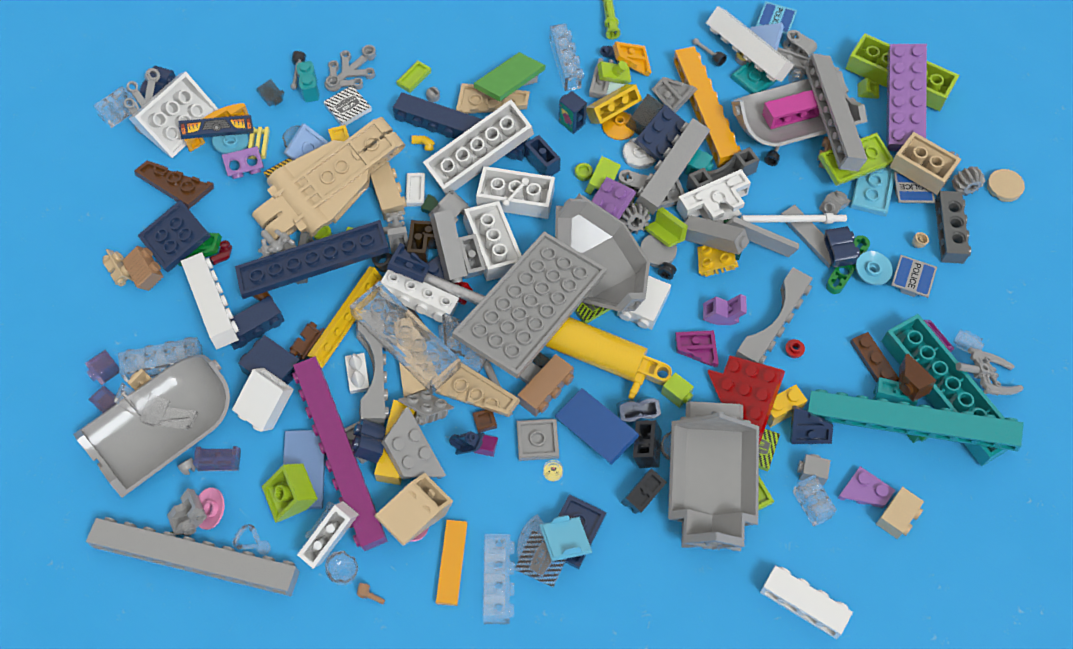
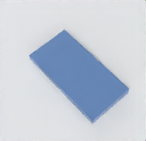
M313 430L285 431L283 464H304L318 498L308 509H323L326 453L322 454L318 444L322 442L320 436H316Z

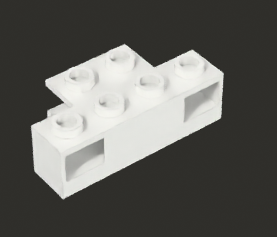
M742 169L679 196L676 209L684 221L691 215L696 217L701 215L704 219L723 223V220L742 215L739 209L743 208L745 203L741 197L748 194L751 182Z

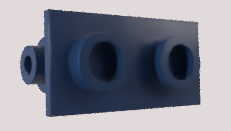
M470 431L460 434V436L455 434L450 437L449 442L457 449L456 455L476 452L483 444L482 439L485 433L475 434Z

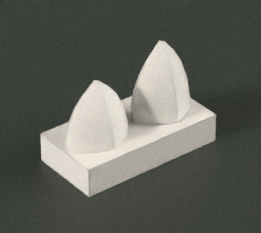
M365 354L345 356L350 393L355 394L368 391L370 385Z

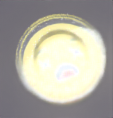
M557 460L547 461L543 467L544 477L549 481L561 479L563 476L562 464Z

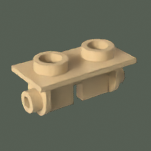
M106 249L108 255L103 257L102 262L108 272L111 273L110 275L115 284L121 287L126 284L128 279L132 281L133 279L126 270L125 265L121 262L124 257L117 251L114 252Z

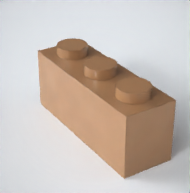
M555 354L517 395L520 400L519 404L535 417L540 412L543 413L548 408L549 402L560 395L564 385H569L574 379V367Z

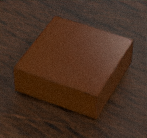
M482 410L473 413L478 433L497 428L493 412Z

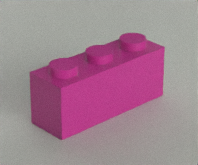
M813 90L765 102L762 115L770 129L818 117L820 111Z

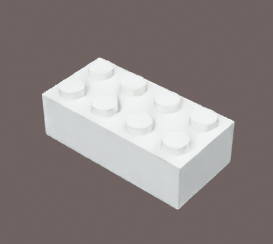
M483 166L476 195L477 206L499 201L503 212L548 219L554 194L555 177ZM523 178H527L529 180V184L527 186H524L514 196V198L510 201L509 206H504L503 200L508 199L509 196L520 186Z

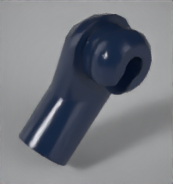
M613 46L601 47L600 53L604 57L614 58L617 64L620 62L616 60Z

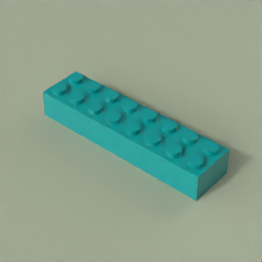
M919 314L886 332L881 342L900 365L905 355L909 354L936 379L931 392L925 395L935 409L949 408L953 412L958 413L970 411L978 416L990 414L998 419L1005 418L967 372L956 370L958 361ZM963 443L981 466L1008 451Z

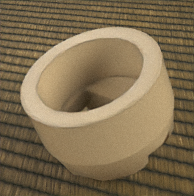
M922 232L916 233L912 239V244L915 248H923L929 242L928 236Z

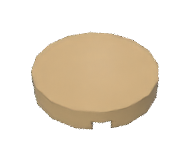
M999 169L990 175L987 181V189L993 197H998V200L1011 202L1017 200L1023 194L1025 184L1021 176L1009 169Z

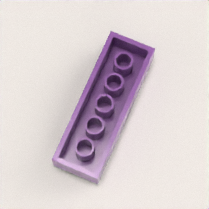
M890 44L887 63L886 148L888 151H899L913 132L926 138L927 44Z

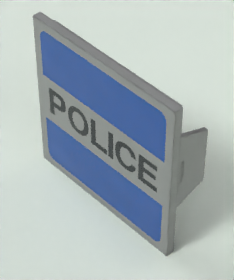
M894 172L896 198H898V203H935L933 192L904 175Z
M900 255L891 286L900 288L901 293L912 297L921 295L928 298L937 267Z

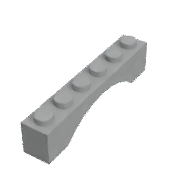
M792 267L780 289L782 296L780 315L765 330L747 336L737 350L735 357L764 364L767 358L765 356L766 352L773 350L776 345L774 340L776 337L780 338L786 328L783 326L785 323L789 324L795 314L792 312L794 309L798 310L804 301L802 299L803 295L808 296L813 287L810 285L812 277Z
M357 312L356 338L368 352L373 366L372 384L360 400L359 419L360 422L363 418L384 426L385 419L389 418V407H385V401H388V389H384V383H387V371H383V365H386V354H382V348H385V337H382L381 331H384V320H381L380 312Z

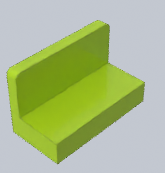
M601 156L585 192L591 195L594 188L599 190L606 177L615 180L621 165Z
M663 207L657 209L655 221L650 223L649 226H645L647 232L667 247H672L685 241L688 225Z

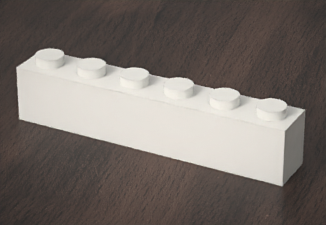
M717 6L706 22L711 27L710 31L716 35L719 33L722 36L721 40L727 44L731 43L733 50L738 53L742 52L744 54L743 58L749 62L753 61L755 63L754 67L761 72L764 70L767 73L766 77L770 80L782 82L794 66L793 63L725 9Z
M201 252L182 260L181 263L216 350L238 341L236 332L239 329L235 321L231 322V319L234 317L230 308L225 307L228 306V302L225 296L221 295L223 290L220 283L215 282L218 280V277L214 270L211 271L214 267L210 259H205Z

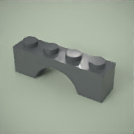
M748 147L735 153L725 165L716 170L707 171L705 168L689 174L686 187L690 192L742 169L746 176L756 173L759 158Z

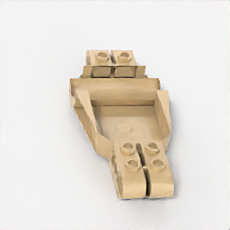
M379 117L376 120L373 119L347 140H333L275 170L267 179V184L270 186L267 191L272 197L259 206L252 213V217L275 240L280 238L274 232L277 229L281 232H286L289 236L299 230L301 233L306 231L311 237H314L322 227L328 226L332 222L335 224L369 187L370 175L404 149L405 143L393 132V129L383 117Z

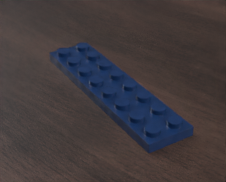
M378 220L235 266L240 294L243 299L388 253L390 249L382 223Z

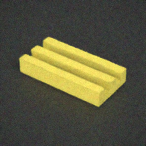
M253 127L254 133H250L248 148L254 147L255 135L257 134L255 147L258 146L260 149L261 135L264 134L261 158L266 159L270 133L269 127H265V129H262V127L255 129ZM251 156V157H249L248 159H257V158H256L255 156Z

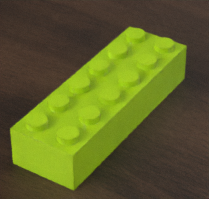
M864 33L851 53L846 69L887 87V63L890 44ZM927 61L926 106L940 111L959 75Z

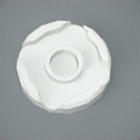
M632 138L624 145V161L635 169H647L653 166L656 160L634 143L637 138Z

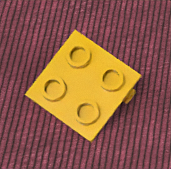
M708 246L697 247L699 274L708 277L714 275L715 272L719 274V269L724 273V268L726 271H730L739 267L734 253Z

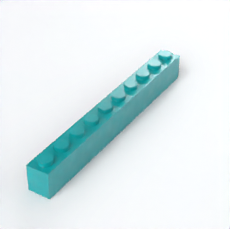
M822 389L811 391L808 411L832 423L1017 452L1022 444L1024 422H1018L1015 418L998 419L994 415L984 414L983 416H978L970 411L958 413L953 412L949 408H940L938 410L931 409V406L928 405L911 406L908 402L891 403L883 398L871 400L863 395L851 397L843 392L831 394Z

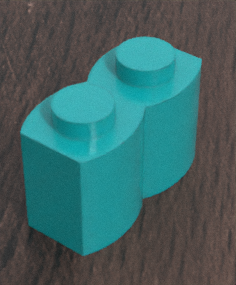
M311 61L300 62L297 64V73L302 97L305 102L318 101L319 90L313 63Z

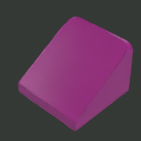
M484 435L482 446L474 453L494 457L498 437Z

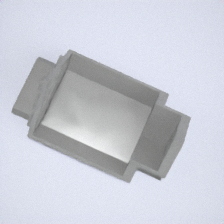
M686 402V417L672 421L668 519L682 522L681 548L702 547L703 549L712 550L730 549L732 551H741V547H744L745 526L758 525L759 426L751 424L749 420H743V405Z

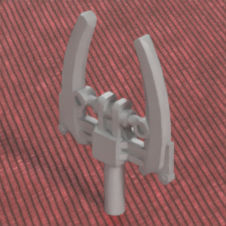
M970 347L967 351L971 353L970 359L974 361L975 365L960 362L956 364V370L973 373L975 378L981 379L980 385L985 389L983 391L985 394L997 396L1013 395L1024 389L1022 385L1001 386V383L997 381L999 377L998 373H995L997 370L990 365V362L1004 366L1009 370H1012L1015 366L994 354Z

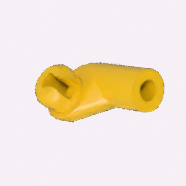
M412 135V144L425 145L424 149L426 151L434 150L433 145L435 143L427 136Z

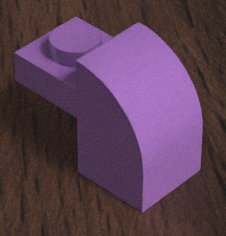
M742 294L728 301L714 297L703 303V320L715 325L739 323V317L747 313L746 296Z

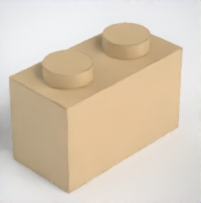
M902 487L876 525L896 539L902 534L906 536L912 528L911 520L913 518L917 520L923 512V509L920 507L924 501Z

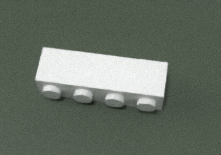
M775 566L760 593L837 639L844 631L853 613L849 610L848 606L842 602H835L830 599L829 595L824 591L815 590L810 587V584L804 579H797L790 575V571L786 568Z

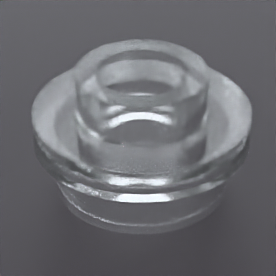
M793 69L788 75L790 83L805 80V73L801 69Z

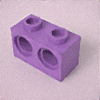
M258 146L222 155L227 175L229 177L232 176L233 179L244 177L243 173L250 172L251 175L260 173L261 169L264 168ZM255 156L258 162L255 166L248 164L249 157ZM236 160L240 163V167L238 170L233 171L230 168V163Z

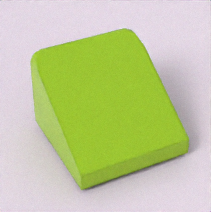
M866 77L858 83V96L878 99L879 84Z

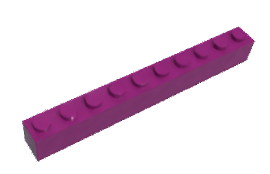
M314 356L293 365L295 372L292 373L296 384L300 383L302 388L299 390L300 396L308 404V407L305 408L309 419L313 418L315 423L312 425L313 431L316 436H320L322 441L318 443L322 454L326 453L328 458L325 461L329 472L333 471L335 476L332 479L336 491L340 490L342 497L339 498V501L345 502L359 514L350 526V528L354 527L356 532L353 535L356 546H361L364 551L388 542L382 524L375 518L377 511L357 459L353 456V449H351L349 438L319 361Z

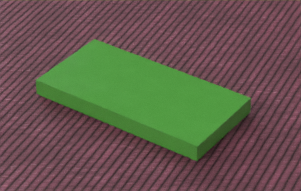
M518 52L474 82V88L500 102L545 70V65Z

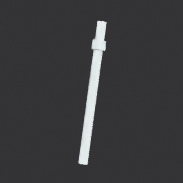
M824 213L823 215H742L741 219L750 223L823 222L824 224H833V222H846L847 216L834 215L833 213Z

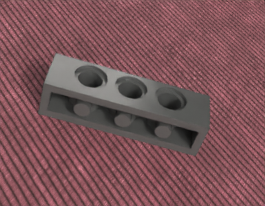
M940 191L935 199L941 262L964 264L971 255V246L968 244L969 230L966 228L967 215L964 213L965 200L962 197V192Z

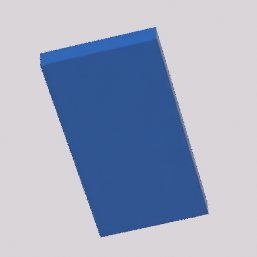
M583 388L555 415L558 421L611 465L639 437V434Z

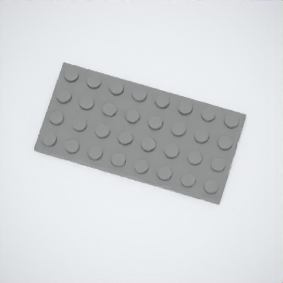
M543 232L452 332V337L510 375L518 378L604 277L607 269L548 233Z

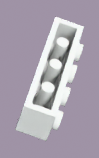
M387 270L378 290V294L383 297L400 303L402 306L409 307L446 325L456 310L459 300L458 297L428 283L415 281L391 270Z

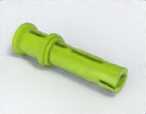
M602 0L606 17L604 21V26L607 28L606 37L612 40L617 39L621 32L618 28L619 21L615 17L613 0Z

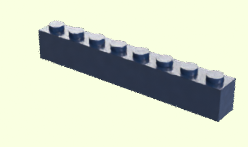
M401 92L393 106L395 119L454 139L483 120ZM530 138L505 156L513 160L522 161L525 156V143Z

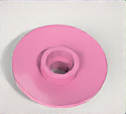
M207 488L199 495L207 516L199 527L205 530L214 528L220 522L225 505L223 495L218 489Z

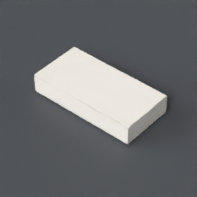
M407 173V207L422 206L425 201V173Z

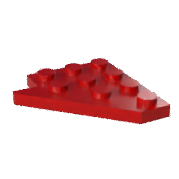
M730 355L723 373L708 370V374L721 403L743 405V420H749L751 424L759 426L760 444L785 371Z

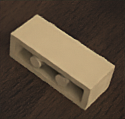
M389 162L370 175L384 220L387 219L386 213L391 214L403 211V215H405L404 207H407L405 197L400 196L402 192L400 183L395 181L397 178L395 168H391Z

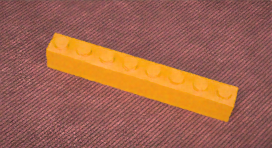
M695 46L675 50L673 62L682 83L697 88V91L689 100L698 122L710 129L705 139L717 168H720L735 153L741 151L740 146H737L734 132H731L729 121L723 114V107L719 105L717 93L712 88V81L707 77L705 65L701 63L700 53H697Z

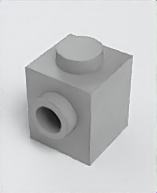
M806 454L803 461L798 463L797 472L800 473L799 480L824 486L828 480L831 460L821 458L816 454Z

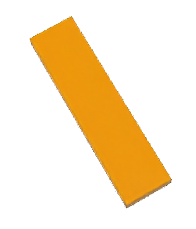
M446 521L436 604L458 606L467 521Z

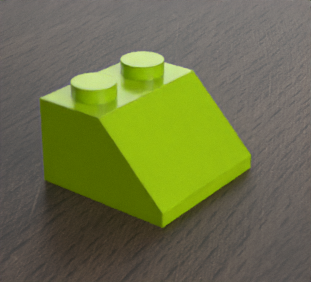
M283 464L262 486L275 522L283 521L307 510L318 499L304 464Z

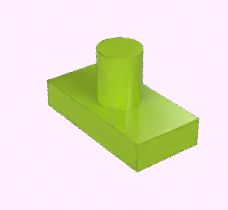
M600 61L597 64L599 80L625 85L631 83L630 70L626 62L620 61L618 64Z

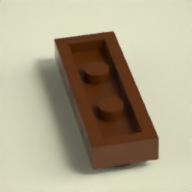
M869 332L851 340V345L876 383L879 377L899 381V377Z

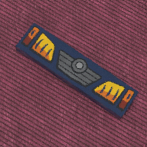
M251 115L178 121L181 139L254 133Z

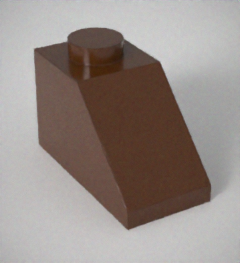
M906 354L899 367V389L914 402L931 392L936 379L912 356Z

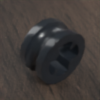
M663 262L658 269V274L667 280L673 279L674 274L677 272L676 267L669 262Z

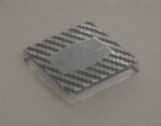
M532 530L515 570L554 588L567 558L551 561L543 535Z

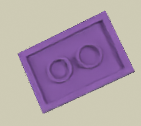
M606 177L592 202L620 219L636 192Z

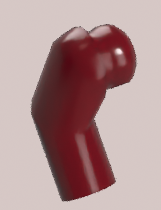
M224 240L220 243L219 253L210 257L213 265L230 258L232 252L230 242Z

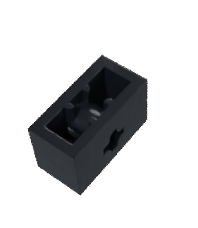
M656 420L636 421L635 431L639 434V437L634 441L633 458L639 468H657L660 463L662 430Z

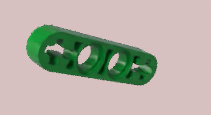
M859 235L855 237L854 244L855 247L860 243L863 244L859 250L861 255L867 252L870 241L867 237ZM856 264L836 267L827 281L826 289L832 294H839L855 271ZM846 268L849 274L844 275L840 273L839 269ZM838 278L840 282L836 287H834L833 284L836 282Z

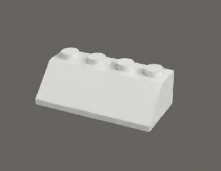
M497 201L464 209L463 223L468 235L476 234L486 267L484 271L486 281L502 278L522 255L500 202Z

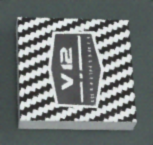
M353 85L323 101L324 106L341 126L348 125L372 111L371 106Z

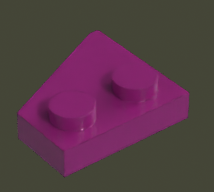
M714 330L675 333L677 353L710 366L718 367L719 362Z

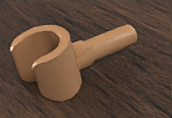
M359 584L357 594L360 598H369L382 605L384 604L385 599L369 592L370 585Z

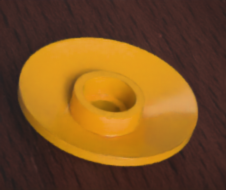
M621 112L603 122L602 129L608 137L614 140H626L636 132L637 123L632 115Z

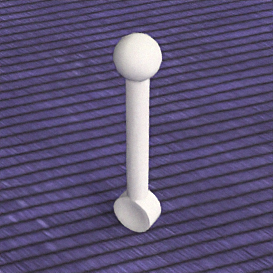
M523 178L520 186L509 196L508 199L503 200L504 206H509L510 201L514 198V196L524 186H527L529 184V180L527 178Z

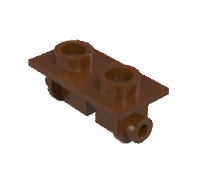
M314 322L307 323L299 334L305 340L303 341L298 337L289 348V352L295 357L297 355V358L300 360L307 359L308 353L320 338L324 328L316 329L317 325Z

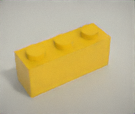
M626 84L587 106L586 113L591 124H602L642 101L637 85Z

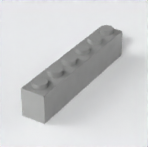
M692 118L689 124L685 122L680 130L682 132L681 136L677 134L671 143L674 145L673 148L668 147L663 155L665 157L664 161L659 160L655 166L656 173H650L645 181L647 186H642L636 194L639 198L635 203H640L643 207H646L652 215H654L710 132L709 128Z

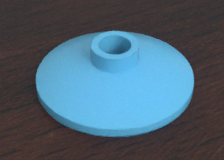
M247 134L214 136L212 143L217 151L228 154L244 150L248 146L249 139Z
M867 251L862 253L857 259V274L866 283L882 285L891 278L893 273L892 265L883 254L876 251Z

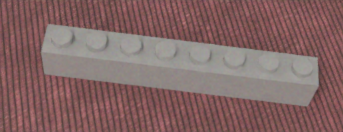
M812 53L804 67L838 167L843 170L859 171L867 161V156L831 56Z

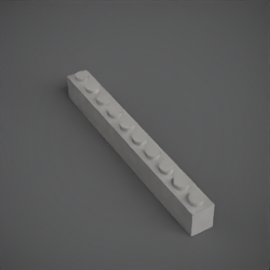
M105 517L104 520L95 519L86 540L95 549L292 597L300 573L295 564L290 561L280 563L269 556L259 558L249 551L239 553L228 546L218 548L211 542L203 541V543L195 542V539L183 536V539L177 538L175 534L165 531L163 534H160L149 527L140 529L129 522L119 524L116 520Z

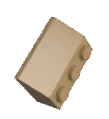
M913 132L895 155L890 168L938 195L960 163L961 158Z

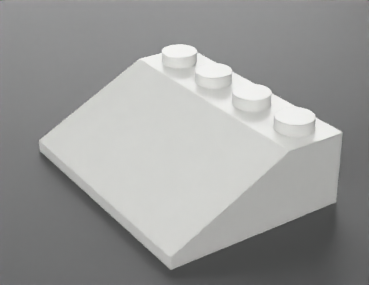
M183 72L178 74L144 104L129 120L142 134L170 158H173L186 146L184 139H181L178 121L203 119L205 116L218 110V108L189 74Z

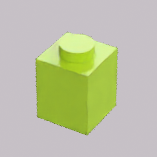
M675 372L663 385L661 394L680 408L684 403L690 402L693 398L694 386Z

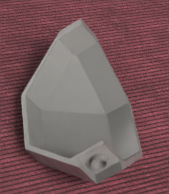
M580 193L575 199L569 198L564 203V206H556L555 238L607 269L604 277L582 302L619 312L635 311L646 299L650 262L625 223Z

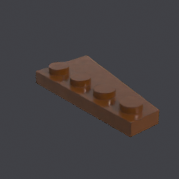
M148 160L134 170L137 177L177 202L181 200L188 209L214 189V184L211 182L205 183L200 181V178L184 176L182 172L170 171L168 167Z

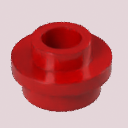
M793 339L787 342L785 351L789 357L799 358L804 354L805 346L801 341Z

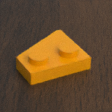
M622 42L614 43L613 49L616 60L626 62L627 66L645 76H649L652 73L645 46Z

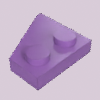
M860 466L838 499L857 501L859 504H871L874 507L883 508L895 490Z

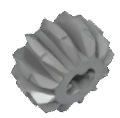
M970 166L959 171L951 182L956 192H962V195L967 196L983 187V183L986 180L978 167Z
M631 203V206L629 208L627 206L619 220L625 223L631 233L634 231L635 234H638V230L644 231V226H649L648 220H650V215L647 208L643 207L640 203L636 206L634 203Z

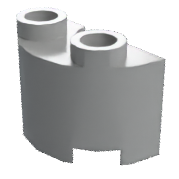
M452 189L428 215L452 209L456 223L459 220L457 216L460 213L464 215V209L470 207Z
M187 488L181 496L182 503L174 506L167 515L175 535L184 534L189 536L194 534L196 528L207 518L199 496L195 490Z

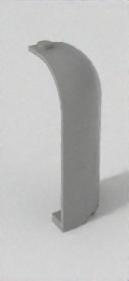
M836 71L855 125L868 122L865 105L857 102L854 98H849L847 95L849 90L845 84L842 71ZM809 79L753 93L731 101L733 113L742 129L753 140L761 144L782 146L827 133L820 113L818 117L770 129L762 115L765 102L812 90Z
M194 355L171 365L73 434L93 461L99 460L100 463L97 465L121 498L211 433L223 421L228 411L230 393L227 382L220 373L222 368L215 359L211 361L205 355Z

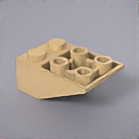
M423 473L375 515V518L404 546L447 514L453 500L426 473Z

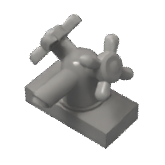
M403 211L391 214L386 213V221H392V223H388V227H383L385 234H388L392 254H394L400 243L405 245L404 249L407 251L408 236L406 226L404 227L405 222H399V220H404L402 216Z
M278 229L274 232L280 236L278 240H275L266 230H262L261 236L264 239L261 240L262 246L258 249V252L263 254L260 257L263 258L297 246L286 232H281Z

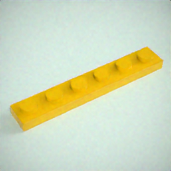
M369 266L307 356L309 358L316 356L321 368L325 366L355 322L357 312H362L376 289L380 286L383 277L375 267Z

